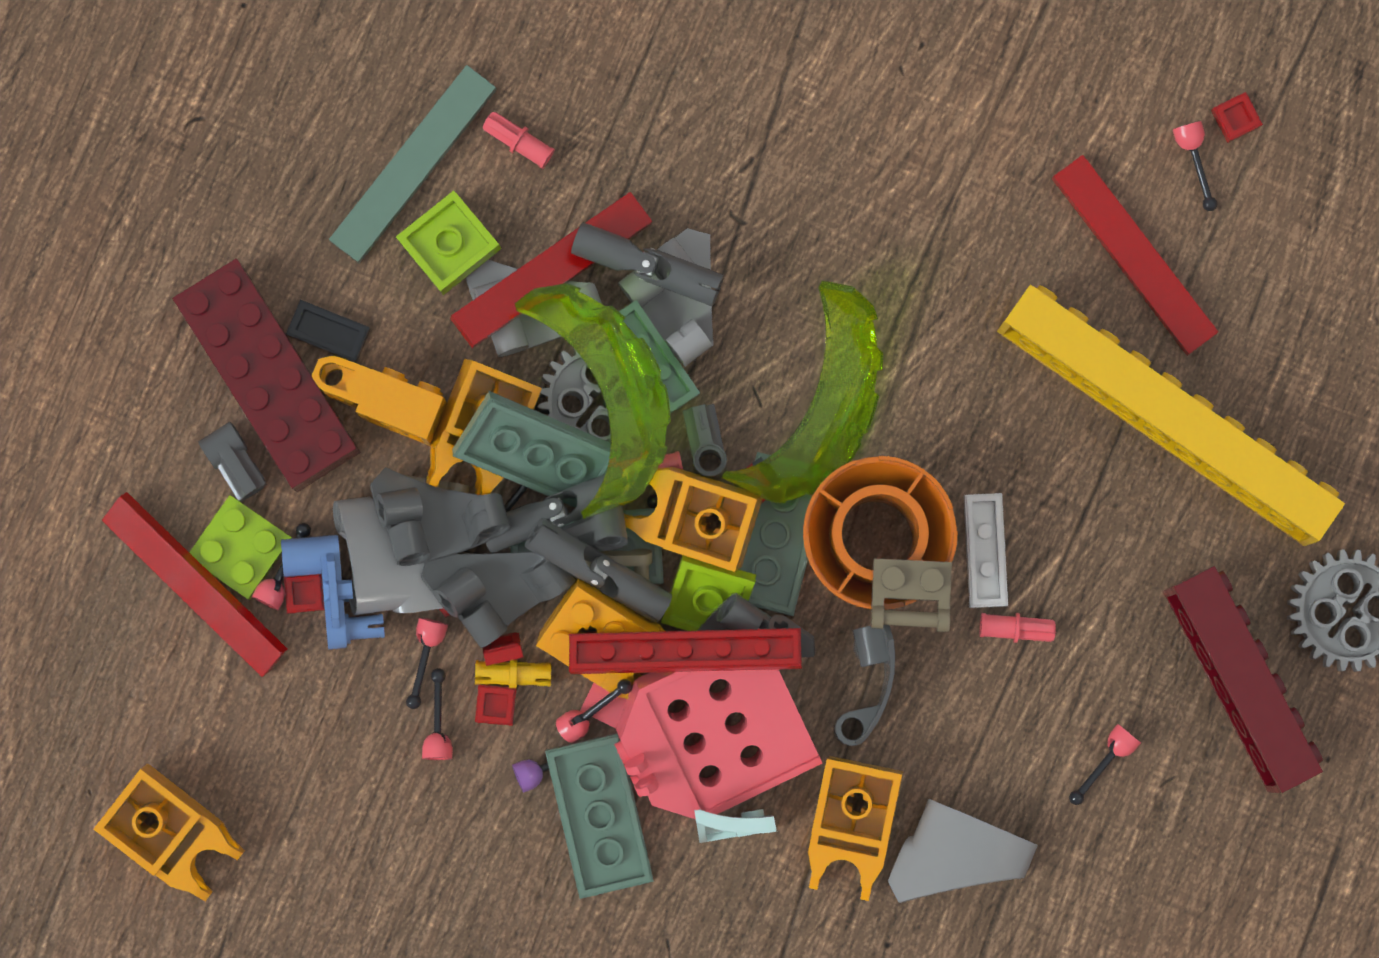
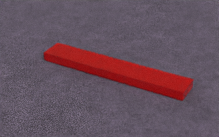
M1081 155L1052 177L1057 187L1187 356L1218 333V330L1084 155Z
M629 192L586 223L630 240L650 226L653 221L633 194ZM579 227L451 315V321L472 349L595 264V262L571 254L572 245Z
M128 492L122 494L116 500L102 521L261 677L269 673L288 648Z
M801 628L569 634L570 674L802 669Z

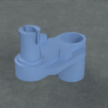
M338 535L281 539L284 577L322 574L328 650L347 648V644H351V640L385 638L384 627L368 628L371 625H383V614L349 617L344 612V602H349V599H353L352 580H342Z

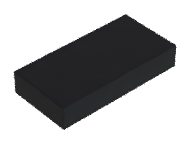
M300 300L286 335L357 363L371 329L368 326Z

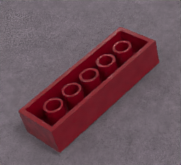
M237 258L172 298L294 491L298 493L361 453Z
M1213 566L1180 581L1162 592L1267 792L1284 793L1322 773L1323 771L1319 763L1323 762V758L1313 741L1308 743L1301 729L1305 727V724L1295 707L1289 708L1283 694L1287 693L1282 679L1277 673L1271 674L1265 660L1269 659L1264 645L1258 638L1255 640L1252 638L1247 626L1251 625L1245 609L1240 604L1236 606L1229 592L1233 591L1227 575L1222 570L1218 572L1216 567Z

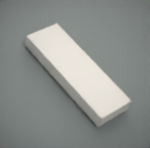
M1002 493L964 495L969 608L1008 606Z

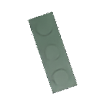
M637 300L605 320L604 325L667 416L700 394Z

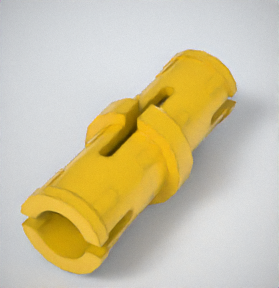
M517 659L510 660V662L486 666L485 661L476 660L475 684L509 685V688H516L517 685L551 687V663L517 662Z

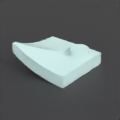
M700 809L694 810L700 843L776 832L774 816H764L763 809L742 812L741 817L717 815Z

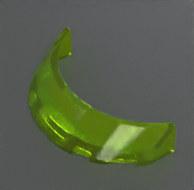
M821 281L818 287L825 316L826 339L824 361L813 400L795 432L775 453L762 462L741 470L725 471L722 476L723 479L769 502L786 503L788 500L804 495L812 496L819 485L832 472L851 462L861 446L863 436L870 428L877 407L879 395L875 392L877 371H883V352L877 347L873 320H878L874 306L853 286Z
M565 283L533 289L515 303L516 311L528 315L553 329L578 352L595 377L605 400L611 431L610 457L606 474L598 492L588 506L581 511L583 519L633 502L646 490L645 488L652 480L658 466L663 463L668 446H665L667 425L671 423L670 404L667 388L661 380L660 367L645 340L636 337L632 330L623 322L625 317L614 307H605L595 299L579 292L581 288Z

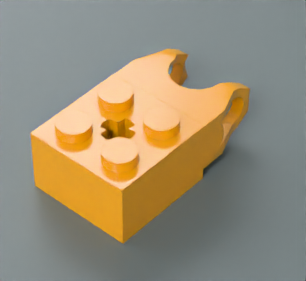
M336 356L318 359L311 376L325 395L355 408V412L364 421L428 446L432 443L447 405L443 393L440 392L441 389L423 381H419L418 386L408 383L409 380L405 378L404 374L393 369L384 367L381 373ZM335 370L342 371L343 376L338 384L333 386L326 384L329 373Z
M464 359L430 445V469L426 483L437 487L441 478L448 472L450 467L457 462L463 461L453 456L452 449L489 391L534 410L542 388L476 361ZM471 464L476 472L475 494H491L492 490L504 477Z
M639 464L633 465L631 474L640 477L644 482L651 485L656 491L658 500L657 507L651 515L632 516L624 514L626 528L631 529L645 542L663 547V549L733 572L742 568L763 495L676 467L651 468ZM716 514L719 517L718 520L721 521V526L713 531L709 528L711 523L706 522V517Z
M576 578V582L569 588L541 628L536 646L569 666V634L664 631L660 624L649 621L605 595L597 588ZM589 626H592V627L596 628L597 630H596V631H589L588 628H589ZM640 673L581 674L609 693L617 688L620 680L628 679L633 684L635 679L642 676ZM629 693L621 694L618 697L627 699Z
M833 756L827 758L808 850L812 871L809 884L810 889L817 890L819 888L820 879L831 862L847 860L858 868L861 875L862 892L860 899L869 901L872 885L885 864L904 771ZM855 793L863 794V800L868 801V808L862 806L861 812L854 811L853 804L848 802V796L854 797Z
M148 763L137 772L93 829L153 876L156 875L170 887L190 892L203 901H206L213 891L205 884L202 876L197 872L195 866L197 854L204 850H215L238 860L245 852L231 837L223 821ZM143 812L148 814L153 812L158 817L156 820L159 821V824L154 823L148 826L144 822L147 816Z

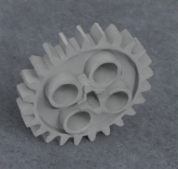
M590 340L586 352L577 343L573 347V357L566 351H562L560 357L563 365L552 361L549 367L555 375L543 374L541 378L549 388H542L539 396L547 400L539 404L537 410L548 412L549 417L616 446H624L632 453L636 449L633 438L644 442L647 438L641 428L652 429L655 425L653 421L647 418V415H655L659 411V408L649 405V402L655 400V398L648 391L644 381L628 358L623 357L624 352L620 347L615 353L610 352L609 341L604 343L601 350H597L594 340ZM589 367L601 369L604 373V382L601 384L590 383L586 379L585 370ZM614 376H619L620 381L603 401L606 409L603 406H599L581 428H578L576 422L591 405L592 397L596 398ZM620 390L629 392L634 400L633 406L629 408L620 407L615 401V393ZM568 395L577 397L581 403V410L577 413L567 412L562 406V398ZM596 419L607 421L610 426V434L605 437L595 435L591 428V422Z
M1345 549L1337 551L1335 561L1330 553L1322 555L1324 566L1316 560L1311 561L1309 565L1313 573L1301 571L1298 574L1304 584L1291 585V589L1299 595L1298 599L1287 600V604L1296 607L1297 612L1287 616V620L1298 621L1299 625L1291 631V635L1303 634L1304 639L1298 647L1305 648L1311 645L1313 649L1309 658L1313 660L1323 655V667L1325 668L1330 667L1334 660L1337 661V669L1340 672L1346 670L1348 662H1350L1354 672L1361 671L1362 660L1369 668L1376 667L1375 656L1379 658V618H1375L1369 613L1368 602L1372 597L1379 599V565H1374L1376 555L1369 554L1362 561L1361 550L1357 549L1352 552L1350 559H1348ZM1342 574L1350 576L1353 580V590L1350 594H1344L1338 588V579ZM1366 583L1369 584L1370 590L1352 609L1356 616L1345 618L1335 635L1330 638L1328 632L1346 613L1343 605L1353 603L1358 598ZM1319 603L1325 604L1330 609L1331 618L1326 624L1320 623L1315 617V608ZM1349 627L1356 628L1361 636L1360 643L1355 648L1349 646L1345 640V632Z

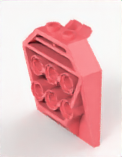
M779 669L648 673L634 680L632 690L629 692L616 727L621 741L614 745L623 764H625L624 767L628 775H631L630 778L638 796H648L654 807L695 820L694 810L700 809L713 814L722 813L822 764L821 758ZM724 679L727 681L725 689L721 692L712 693L709 691L711 684L715 680ZM681 699L686 701L685 707L680 712L671 713L668 711V706L674 700ZM738 712L743 714L738 724L733 726L725 724L726 718L731 713ZM690 733L702 734L701 739L695 745L683 744L685 737ZM750 745L758 747L754 756L750 758L741 757V752L745 747ZM709 765L717 767L713 776L709 778L699 776L704 767Z

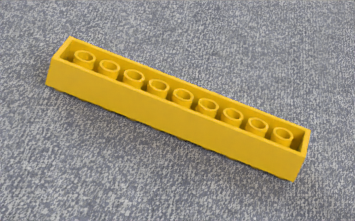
M1031 284L997 330L999 334L1303 546L1321 540L1345 505L1344 502L1338 499L1340 494L1336 489L1322 481L1319 484L1315 483L1306 476L1308 471L1303 466L1290 459L1286 463L1276 456L1275 452L1277 450L1270 443L1261 438H1257L1255 441L1243 433L1245 427L1240 422L1230 416H1226L1223 419L1213 412L1214 406L1207 399L1198 394L1192 397L1180 389L1183 384L1174 376L1166 372L1160 375L1149 367L1151 362L1145 356L1134 350L1129 353L1118 346L1120 340L1115 335L1105 329H1101L1098 332L1087 324L1089 319L1082 312L1073 307L1067 310L1055 302L1058 297L1046 287L1039 285L1035 288Z

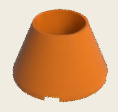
M868 457L851 461L839 467L819 485L809 502L804 518V548L809 564L817 578L831 593L841 600L865 609H871L873 570L864 568L856 563L846 551L842 539V526L845 516L853 508L868 502H881L900 511L909 523L912 533V546L906 560L952 562L956 551L958 531L953 506L947 493L927 471L916 464L896 457ZM884 599V610L904 607L917 600Z

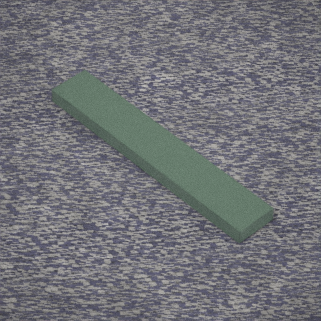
M466 65L332 234L329 241L360 264L495 93L496 87Z

